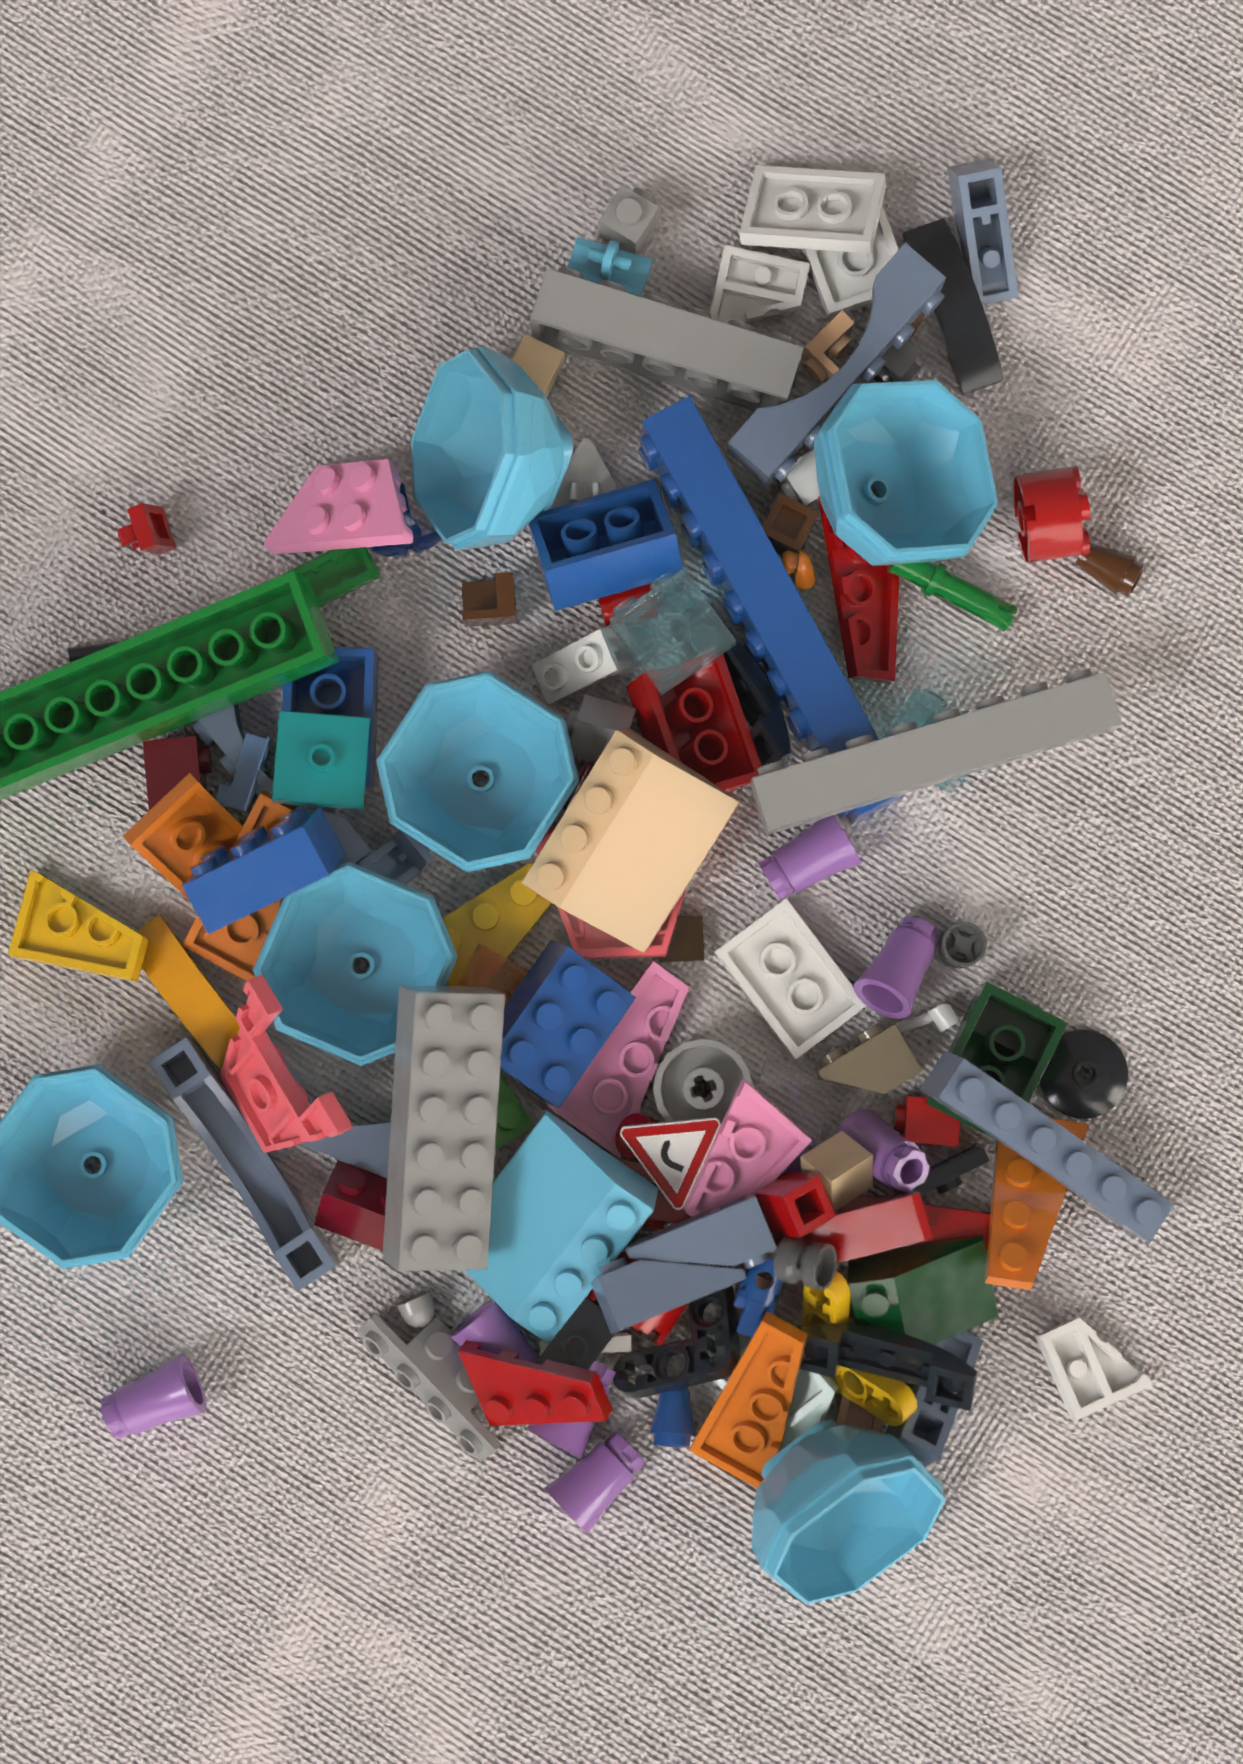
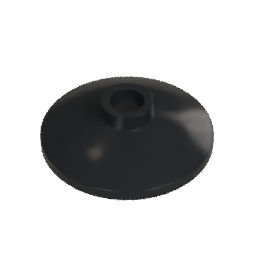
M1082 1029L1069 1031L1062 1035L1039 1082L1040 1088L1049 1104L1060 1113L1078 1119L1095 1118L1113 1109L1121 1100L1128 1082L1127 1063L1120 1048L1104 1034ZM1084 1065L1091 1067L1093 1070V1078L1088 1083L1082 1082L1078 1076L1079 1069Z

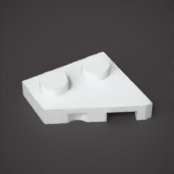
M724 245L710 308L711 319L727 324L729 320L751 323L799 311L810 263Z
M1072 1318L1035 1335L1071 1420H1079L1153 1385L1147 1375L1138 1372L1122 1358L1123 1355L1110 1343H1105L1100 1339L1096 1331L1081 1318Z

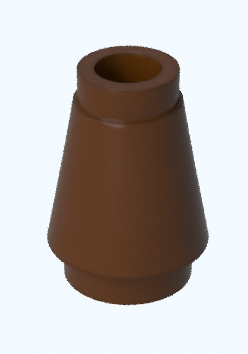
M1091 543L1090 553L1078 556L1075 566L1081 568L1117 596L1121 593L1127 597L1135 589L1145 568V565L1136 561L1137 556Z

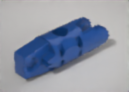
M772 1258L746 1269V1279L742 1280L733 1306L742 1309L736 1326V1332L752 1338L758 1328L761 1317H764L766 1312L774 1314L783 1281L778 1280L774 1274V1259ZM766 1271L771 1275V1283L766 1288H759L756 1285V1276L760 1272Z

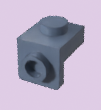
M398 830L390 840L361 860L357 865L407 885L432 862L433 856L428 847Z

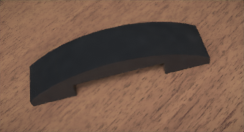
M942 218L903 232L904 242L946 277L940 291L945 296L934 312L949 349L947 357L961 395L963 396L1003 382L1004 377L982 302L962 252L945 219Z
M694 607L685 610L671 629V634L689 660L722 651L744 717L752 727L749 731L761 766L783 761L790 754L788 729L779 701L764 673L746 649L720 624Z
M825 1323L796 1327L808 1334L800 1365L801 1370L835 1378L839 1366L883 1376L927 1387L926 1401L971 1412L977 1370L959 1357L934 1344L892 1330L864 1325Z

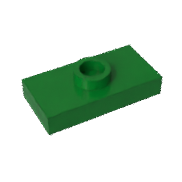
M366 547L330 550L288 571L294 570L309 578L319 608L381 577Z

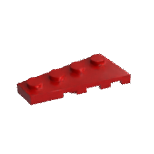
M818 496L848 678L882 683L895 681L899 576L887 571L889 565L872 566L839 539L830 525L821 505L820 496Z

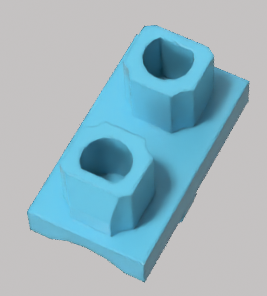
M577 237L567 268L580 272L584 276V280L600 284L602 280L612 281L624 286L627 293L642 297L653 259L620 250V242L610 240L607 246Z

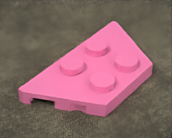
M389 459L316 466L266 538L263 547L273 555L412 543L413 533L406 526L403 512L407 511L404 496L400 493L401 480L398 467Z

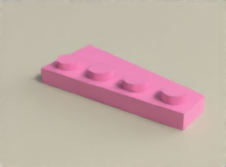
M651 961L629 991L636 999L560 1109L550 1104L546 1106L620 1159L621 1154L617 1150L615 1143L617 1129L625 1117L633 1113H639L641 1103L650 1081L653 1079L658 1061L670 1037L689 987L656 962Z

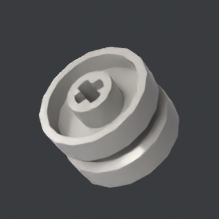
M701 1038L684 1042L666 1054L655 1072L652 1091L656 1109L665 1122L716 1117L722 1123L742 1078L753 1086L749 1068L737 1051L720 1041ZM704 1080L709 1083L711 1090L707 1097L702 1098L694 1094L693 1086H696L695 1083L697 1081Z

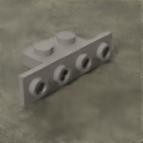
M376 1313L356 1331L362 1337L365 1348L375 1357L382 1358L391 1367L398 1383L407 1390H413L425 1403L428 1414L437 1422L444 1423L457 1436L456 1439L459 1446L467 1454L476 1456L482 1462L502 1445L470 1412L479 1403V1400L458 1353L461 1346L450 1337L452 1332L437 1316L407 1345Z

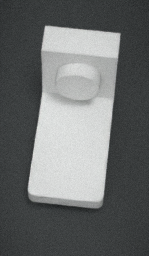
M626 626L599 629L532 665V669L548 704L557 703L605 677L629 674L643 667Z

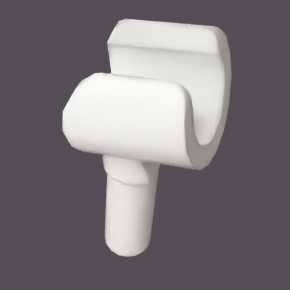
M941 1003L920 1016L895 1023L899 1032L903 1033L925 1026L933 1021L941 1033L958 1023L960 1018L951 1004Z

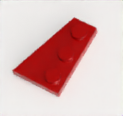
M467 1340L458 1350L490 1426L606 1421L613 1411L596 1371L547 1359L542 1365L519 1359L518 1352L503 1349L500 1354L481 1350L480 1343Z

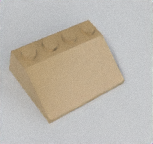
M630 728L617 729L522 883L560 909L645 953L741 801Z

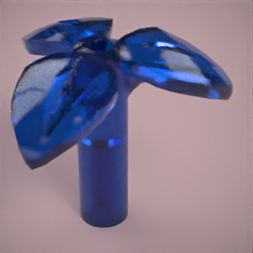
M402 482L400 493L404 496L407 511L403 512L406 526L412 530L414 538L410 544L371 547L372 552L387 557H405L410 549L415 553H422L434 547L442 540L437 531L421 536L422 531L418 523L411 516L405 484Z

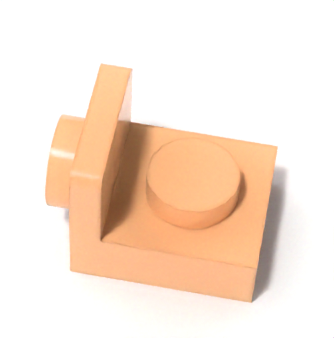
M843 310L804 347L802 359L805 362L803 367L818 383L827 382L840 370L827 356L830 355L833 359L837 358L853 341L849 335L855 322Z

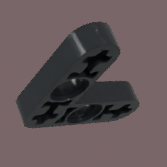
M686 1263L691 1265L708 1266V1264ZM715 1265V1267L731 1268V1266ZM733 1285L688 1304L692 1338L621 1356L613 1368V1371L616 1372L613 1382L618 1390L634 1398H643L729 1377L740 1359L739 1337L736 1332V1309L733 1306L735 1300ZM719 1301L722 1306V1313L719 1319L714 1323L706 1324L703 1318L706 1306L711 1302ZM707 1334L715 1335V1340L708 1337ZM716 1346L725 1351L724 1355L718 1357V1365L710 1362V1357L716 1355ZM677 1354H682L685 1359L683 1371L676 1377H669L667 1373L669 1360ZM635 1367L645 1372L654 1371L655 1376L649 1373L638 1375L635 1378V1384L628 1381V1377L635 1374Z

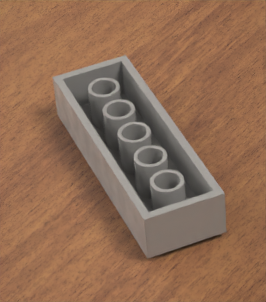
M559 267L558 271L546 268L530 317L533 338L565 353L752 411L789 402L804 347L796 345L797 341L792 337L780 333H772L770 337L753 332L754 328L751 325L738 320H729L728 324L711 319L710 313L696 307H686L685 310L669 306V302L658 295L646 293L643 294V297L627 293L624 286L612 281L602 280L600 284L584 280V276L580 272L570 268Z
M399 985L382 1259L398 1271L487 1269L505 994L489 987Z

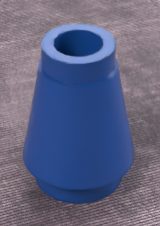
M689 1387L659 1394L650 1434H654L655 1446L690 1448V1437H694L695 1432Z

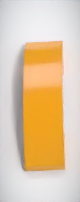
M159 914L137 931V933L149 939L142 969L184 1026L219 1069L222 1070L230 1038L238 1035L240 1025L236 1020V1015L188 954V949L182 947L183 943L162 915Z

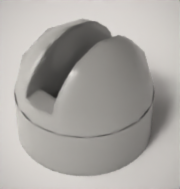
M429 1290L408 1297L396 1305L401 1318L407 1325L414 1328L425 1327L432 1321L436 1312L435 1302Z

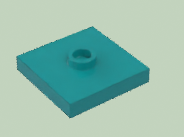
M279 711L272 803L364 810L370 718Z

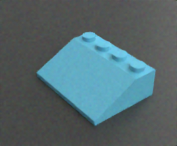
M546 1111L493 1181L487 1269L465 1271L511 1319L549 1344L592 1290L591 1282L602 1275L599 1267L617 1258L654 1211L659 1188Z

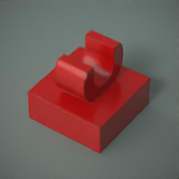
M140 503L127 509L132 524L117 530L122 547L132 544L133 549L140 548V551L164 554L176 549L164 507Z

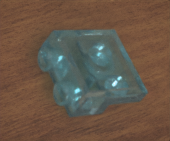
M684 568L675 575L672 571L661 575L650 585V592L638 600L635 597L626 599L613 610L614 616L609 619L611 629L636 664L639 663L661 695L736 645V639Z

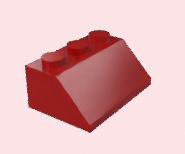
M722 651L641 674L626 686L632 707L636 708L635 715L643 738L727 793L749 785L753 777L759 776L757 769L762 766Z

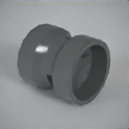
M959 922L946 928L940 934L937 952L940 959L946 965L952 968L963 969L976 964L983 958L987 947V940L984 932L977 925L970 922Z
M786 1236L780 1241L776 1249L773 1265L774 1274L778 1280L795 1284L803 1281L805 1286L809 1288L825 1290L831 1284L836 1272V1250L830 1244L815 1242L809 1245L802 1238Z

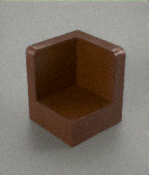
M779 492L762 525L776 553L782 555L786 550L797 553L799 550H802L816 524L819 512Z
M513 572L495 573V580L464 582L462 584V620L464 627L517 624Z

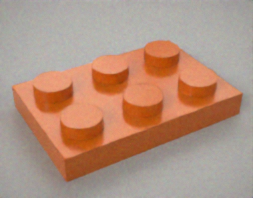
M189 773L134 824L123 837L189 900L182 885L193 874L190 868L201 862L203 855L220 846L225 845L227 850L230 851L243 826Z

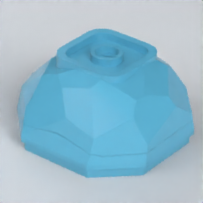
M485 346L467 349L438 365L411 438L413 498L444 543L452 544L454 549L479 548L512 541L541 511H547L552 506L571 460L573 441L569 430L557 417L544 393L520 365L505 355Z
M937 380L853 384L840 399L814 438L817 483L824 512L835 535L872 566L930 562L963 557L969 552L998 504L982 421ZM871 487L875 490L877 497L872 493Z
M490 671L425 684L376 760L390 824L465 872L530 859L579 783L565 719ZM478 772H485L490 777L489 783L484 787H477L473 784V777Z
M346 862L335 867L329 876L284 897L253 972L255 977L263 974L283 1008L273 1021L277 1031L363 1066L395 1053L399 985L446 986L458 956L434 897L352 862ZM360 957H365L370 962V968L365 974H358L354 969V963Z
M100 1064L33 1075L0 1121V1224L62 1269L129 1258L183 1184L173 1117ZM93 1156L98 1157L102 1163L100 1171L96 1174L90 1172L87 1167L88 1160Z
M826 1420L811 1427L768 1460L762 1468L761 1474L764 1481L756 1489L751 1547L761 1568L806 1605L855 1593L926 1540L946 1500L942 1494L944 1487L893 1435L851 1425H839L833 1420Z

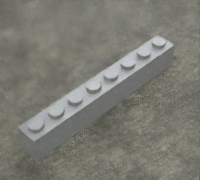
M1084 669L1065 676L1066 684L1048 688L1047 682H1041L1020 690L1022 695L1020 698L1005 702L1003 695L994 696L976 703L978 710L961 715L959 708L951 709L934 715L933 724L917 728L915 721L904 723L889 729L890 737L873 741L872 735H865L845 742L847 750L829 754L828 748H822L802 755L803 763L786 768L784 761H779L762 766L757 769L759 776L753 777L750 785L765 834H773L1114 731L1122 725V721L1107 674L1103 672L1092 675L1091 669Z

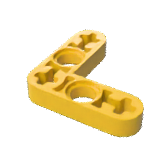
M837 1270L831 1284L825 1290L809 1288L804 1284L802 1326L824 1324L822 1320L825 1323L849 1324L850 1288L845 1278ZM839 1366L836 1377H831L839 1386L838 1393L891 1426L900 1425L916 1412L917 1400L909 1386L902 1381Z

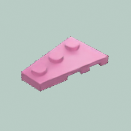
M742 1078L684 1205L685 1212L693 1217L749 1193H755L776 1180L812 1139L763 1094Z

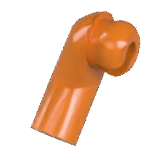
M790 550L784 551L781 556L782 564L788 575L791 574L795 585L803 590L811 588L815 583L816 574L809 555L802 550H799L798 553Z

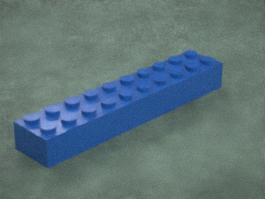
M688 396L642 420V436L638 438L641 447L638 448L640 456L650 472L657 469L662 483L659 489L670 510L677 507L680 511L683 521L680 527L691 548L699 546L703 553L702 556L705 561L701 563L703 571L713 587L720 584L726 599L722 602L723 607L733 625L741 623L747 637L743 642L748 653L756 663L762 661L768 675L767 680L778 701L783 700L789 710V717L786 718V721L796 740L805 739L811 751L828 748L829 754L847 750L845 742L861 736L872 735L873 741L879 740L692 398ZM902 795L837 815L840 819L847 816L851 825L899 800Z

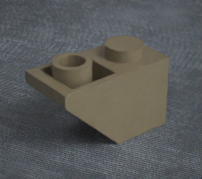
M881 1022L858 1035L861 1044L846 1052L841 1045L819 1058L823 1067L816 1070L815 1073L820 1080L877 1094H886L923 1070L896 1025L894 1024L884 1029Z

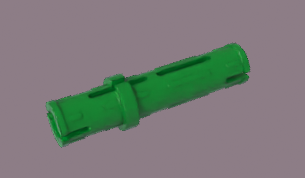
M936 561L934 564L931 562H919L888 566V572L894 573L921 588L920 592L930 597L931 594H934L990 623L1003 632L1009 628L1015 616L1011 615V613L1016 614L1017 606L1003 601L948 572L946 565L939 561Z

